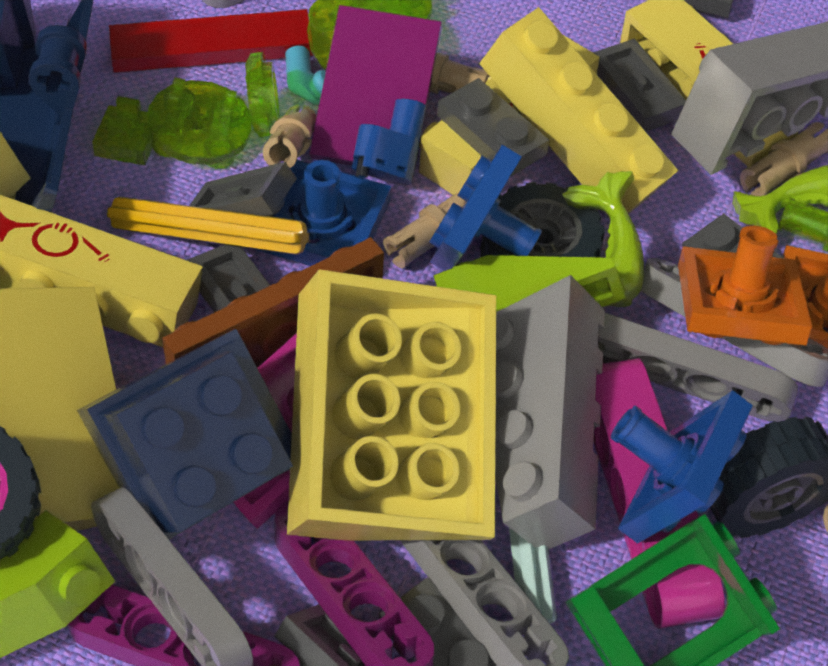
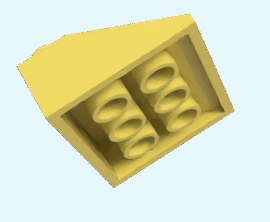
M319 269L302 289L298 297L290 460L293 467L290 468L287 535L352 541L491 540L495 538L496 295Z
M95 288L0 289V426L5 428L8 436L11 438L15 436L23 445L27 455L30 456L41 488V493H39V501L41 503L39 516L47 510L75 531L97 527L91 509L92 502L119 489L77 412L78 409L116 390Z

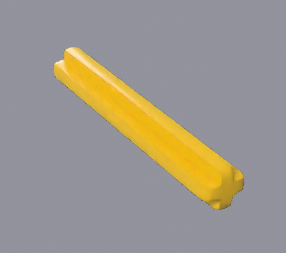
M120 196L114 198L112 206L107 209V217L111 220V226L121 230L296 255L302 253L306 243L309 242L306 224L299 220Z

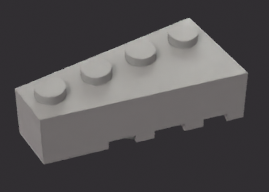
M828 21L709 50L700 63V72L671 135L712 175L726 168L728 163L726 157L738 151L747 158L763 150L765 145L763 139L779 131H782L789 137L803 130L804 126L818 112L824 118H827Z
M571 275L496 312L495 477L502 519L506 526L528 543H531L535 548L546 545L548 550L596 529L599 456L593 452V437L595 427L600 426L601 405L595 401L596 375L602 374L603 352L598 348V329L604 328L605 309Z

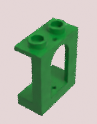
M705 514L687 523L565 601L605 666H644L612 616L611 611L675 570L687 565H702L713 570L722 579L727 591V605L722 616L712 626L650 666H716L762 635H772L780 630L771 615L777 611V606L772 596L756 577L750 580L747 579L734 559L740 555V550L734 538L721 522L717 521L711 524Z

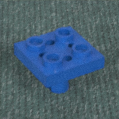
M504 145L500 147L492 160L482 154L457 195L466 201L463 208L453 202L429 243L438 248L430 261L432 264L444 271L453 268L468 248L474 237L478 239L480 234L516 256L529 255L542 230L534 228L498 206L501 201L498 199V196L522 156Z
M297 160L290 168L297 179L284 197V206L272 217L303 221L306 224L309 239H319V241L316 243H306L304 251L298 255L252 249L312 266L329 258L340 248L351 247L370 237L374 239L391 201L392 186L368 179L356 178L354 175L340 172L338 166L328 160H317L311 163Z
M732 390L670 432L645 415L636 405L629 409L614 427L611 439L646 462L649 467L618 530L638 544L661 530L664 533L670 532L682 518L694 511L703 513L708 510L717 500L723 489L724 482L719 477L725 464L739 452L746 440L747 434L742 428L753 405Z

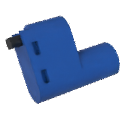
M412 99L395 100L390 129L372 124L359 125L351 168L356 171V178L364 179L371 176L399 185L412 184L426 111L424 103Z

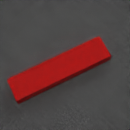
M307 9L109 25L113 73L285 58L286 51L293 46H304L310 51V56H313V38Z

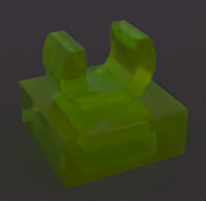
M118 96L116 99L117 106L108 105L92 141L94 156L145 166L160 131L159 114L141 111L138 99Z

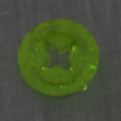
M264 52L250 53L245 64V78L251 122L254 131L259 137L273 135L270 134L271 127L280 118L273 62H266Z

